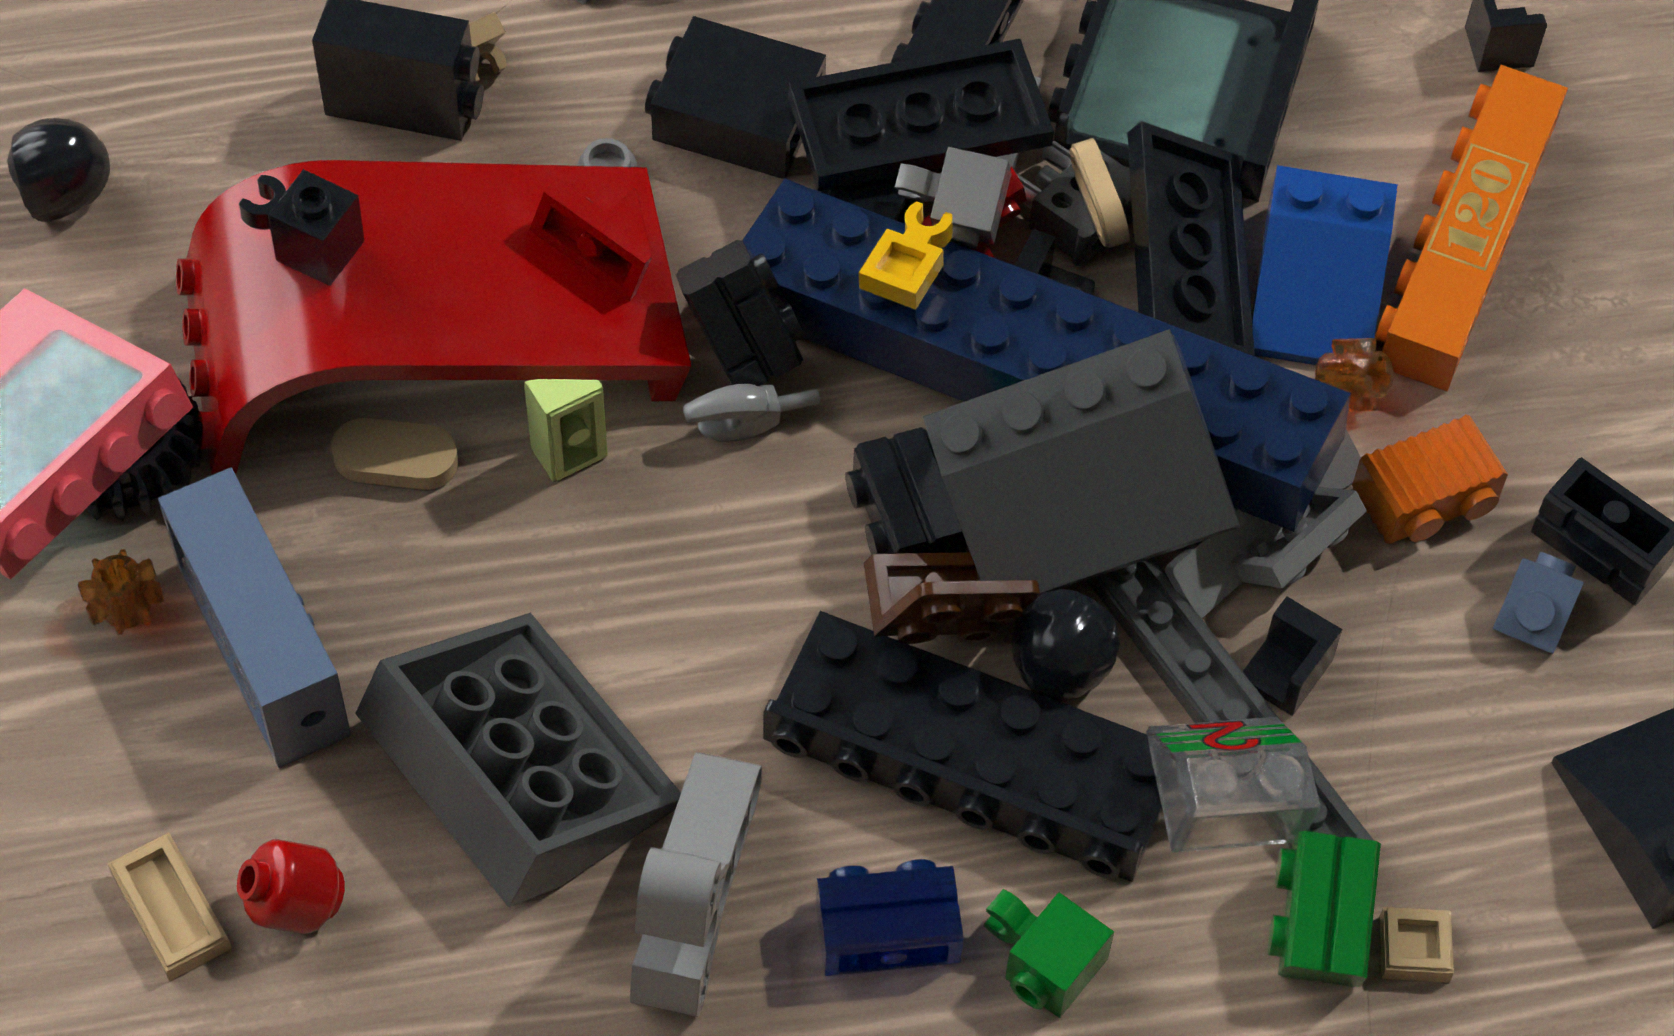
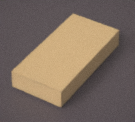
M170 833L108 863L109 870L169 981L232 949L227 935Z

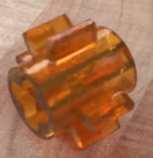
M1374 338L1333 339V352L1323 354L1317 363L1315 380L1351 393L1348 412L1377 410L1376 398L1386 396L1392 387L1394 372L1391 360L1384 352L1375 351L1376 339Z
M121 549L118 555H111L102 560L94 558L92 560L94 569L91 580L78 582L81 597L84 602L88 603L86 611L91 624L94 626L106 620L107 623L115 627L117 635H122L125 629L136 627L141 623L147 626L150 625L149 613L151 604L164 602V594L160 582L154 581L157 576L152 561L148 558L138 564L134 559L127 556L125 549Z

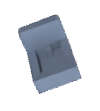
M1541 551L1536 562L1522 558L1493 629L1554 654L1584 583L1572 578L1576 566Z

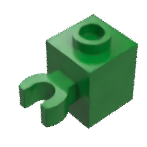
M1002 889L986 908V912L991 916L984 923V927L998 939L1014 944L1009 951L1005 979L1010 982L1013 992L1030 1007L1038 1010L1045 1007L1058 1018H1061L1108 960L1114 931L1060 892L1056 894L1038 917L1032 914L1018 897L1005 889Z

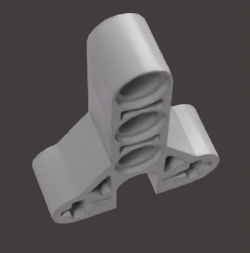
M701 752L695 753L663 847L661 849L651 847L644 863L638 890L635 932L642 934L632 964L631 1003L699 1017L709 984L711 966L725 903L756 808L762 778V765Z

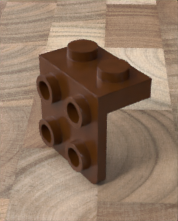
M971 553L872 554L864 562L874 636H898V641L903 644L928 642L935 639L938 635L958 634L959 641L966 643L992 639L997 636L998 629L1008 621L1022 616L1023 609L1040 596L1039 583L1036 580L981 581Z

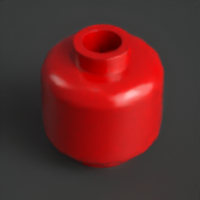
M272 839L260 845L251 858L242 864L237 877V893L243 900L245 912L254 924L269 929L309 934L320 929L327 920L333 918L339 911L345 893V881L343 873L337 867L336 861L328 850L314 845Z

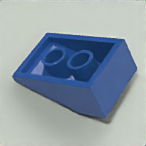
M1277 165L1267 208L1252 312L1254 352L1256 356L1368 374L1391 242L1398 184Z

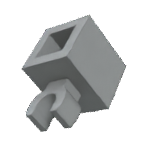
M948 147L941 174L918 166L901 163L895 189H899L898 196L916 201L934 202L930 216L933 226L940 222L945 212L952 214L953 235L950 241L970 249H975L979 241L990 244L995 242L1011 178L1009 161L1006 159Z

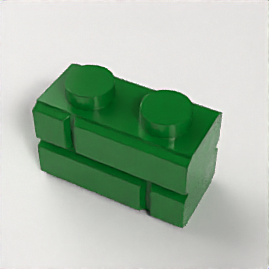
M1299 831L1293 840L1292 849L1280 848L1275 888L1287 890L1285 915L1273 914L1268 940V955L1280 957L1278 975L1350 987H1360L1367 979L1381 843L1374 840Z

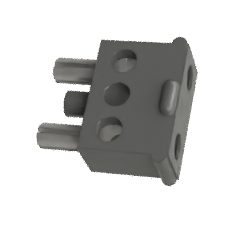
M1053 141L1052 146L1044 148L1042 157L1061 170V174L1050 166L1045 165L1038 172L1035 182L1044 188L1043 190L1017 174L1025 188L1027 201L1024 204L1031 208L1028 228L1055 236V246L1071 256L1075 266H1085L1106 246H1103L1078 187L1070 159V151ZM1100 151L1118 193L1127 225L1129 226L1133 222L1130 170Z

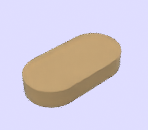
M1094 138L1072 144L1069 151L1074 175L1102 245L1112 248L1128 243L1130 237L1124 210Z
M357 418L339 427L331 441V451L337 471L346 479L354 482L431 490L449 482L458 468L457 448L453 437L446 430L433 425Z

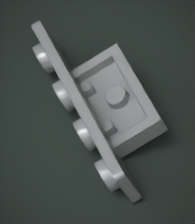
M1345 430L1344 440L1294 532L1242 512L1240 509H1235L1241 528L1189 545L1166 566L1165 572L1175 591L1194 608L1201 618L1208 614L1242 582L1283 588L1295 583L1306 573L1307 565L1326 548L1341 542L1347 536L1348 528L1367 512L1357 491L1346 490L1354 480L1361 458L1348 431Z

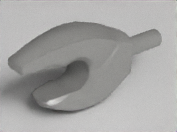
M734 384L711 391L685 404L683 412L687 422H698V428L706 438L717 441H738L755 437L778 425L782 411L820 404V396L818 390L814 389L777 397L773 385H760L758 387L752 384Z

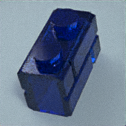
M916 859L900 864L896 871L869 874L868 869L862 866H844L830 872L827 878H817L816 910L825 976L961 963L963 929L953 866L936 867V864L931 860Z

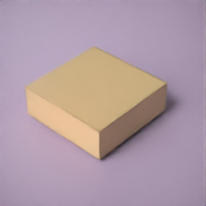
M1383 907L1379 916L1382 979L1450 983L1454 974L1451 911Z

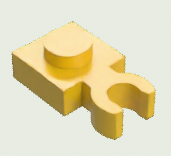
M916 201L911 204L905 213L904 234L888 228L885 230L858 273L859 289L916 310L944 265L942 248L950 242L953 235L952 214L945 212L939 223L934 226L922 225L924 220L923 203Z

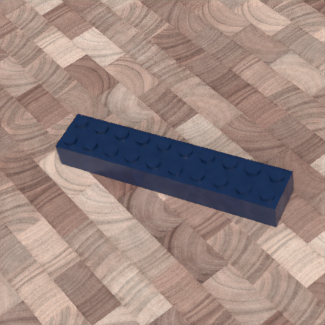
M784 178L743 238V242L752 258L761 253L765 255L780 287L770 291L778 308L790 303L806 335L803 339L963 402L1170 329L1181 348L1234 508L1294 532L1344 440L1350 392L951 241L942 248L944 265L916 310L859 289L858 273L885 230L888 228L904 234L905 224Z

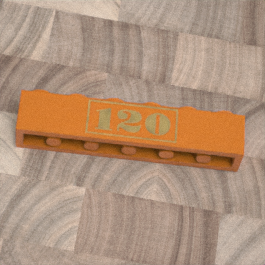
M1500 65L1491 87L1480 84L1468 116L1476 119L1477 122L1474 129L1462 127L1450 160L1459 163L1455 173L1447 170L1443 171L1432 200V204L1440 206L1439 212L1436 217L1425 214L1413 245L1414 249L1422 251L1418 262L1406 259L1399 275L1394 294L1403 296L1398 308L1390 305L1386 306L1378 325L1375 340L1384 343L1378 367L1448 392L1557 123L1568 87L1504 65Z

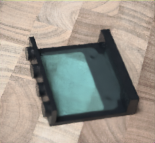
M1087 0L1079 25V34L1085 35L1082 45L1071 44L1063 71V77L1069 78L1066 89L1055 88L1048 110L1050 122L1056 123L1054 141L1070 150L1072 144L1094 138L1100 151L1123 166L1129 167L1127 132L1140 121H1144L1238 154L1242 198L1259 202L1312 33L1319 0H1294L1290 12L1246 0H1097V2Z

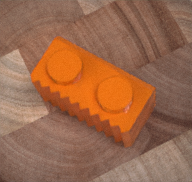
M1465 414L1459 420L1453 419L1449 424L1443 423L1438 428L1432 427L1427 432H1420L1416 437L1410 436L1405 441L1399 440L1394 445L1388 444L1383 450L1377 449L1372 454L1366 453L1359 460L1352 486L1365 505L1366 513L1371 514L1372 522L1377 524L1378 532L1383 534L1385 543L1391 544L1406 537H1409L1412 542H1419L1437 533L1446 521L1464 515L1467 520H1474L1493 510L1499 502L1508 473L1471 416Z

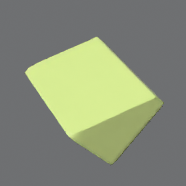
M534 379L524 382L530 445L552 482L567 477L608 455L603 386L599 380Z

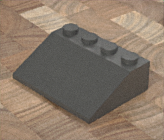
M1170 329L923 416L942 480L981 581L1036 580L1039 583L1041 595L1046 591L1063 589L1241 528L1181 348Z
M531 612L380 660L355 713L508 907L561 887L673 812L681 795L679 789Z

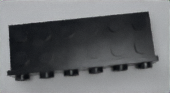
M822 611L819 612L777 700L770 699L763 711V739L771 742L777 750L794 758L811 757L831 765L837 773L847 779L857 782L873 781L893 789L900 798L909 803L919 806L932 804L955 813L963 823L981 830L994 828L1017 837L1024 846L1042 854L1056 852L1081 862L1086 870L1097 876L1109 879L1120 877L1130 882H1133L1185 753V751L1171 752L1166 746L1170 744L1168 742L1163 743L1155 737L915 646L900 643L894 638L874 636V631Z

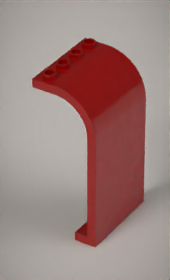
M317 160L288 164L253 175L219 195L208 205L198 219L192 233L187 258H179L176 264L177 293L179 296H187L189 307L183 313V341L185 346H194L195 359L191 360L189 370L190 393L192 397H201L203 410L199 411L197 415L198 421L202 423V437H198L197 443L200 449H208L211 474L219 473L231 467L234 473H237L248 433L254 423L266 411L295 394L327 384L363 380H647L651 401L659 402L676 401L691 368L647 167ZM304 169L359 196L365 241L331 286L276 261L270 229H255L248 226L242 220L239 202L243 198L258 205L270 202V200L260 196L257 180L261 175L277 178L283 183L287 191ZM557 178L577 192L586 195L595 205L607 213L633 188L637 190L652 258L636 295L630 301L530 231L543 192Z

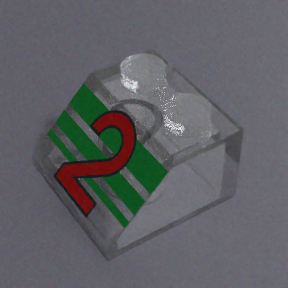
M1277 717L1149 726L1146 734L1171 853L1293 843L1299 831H1308L1321 807L1307 747Z

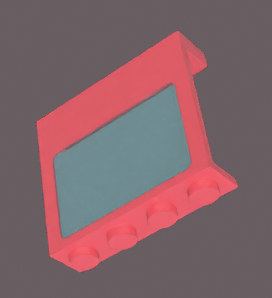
M25 288L0 310V572L10 580L193 408L170 363Z

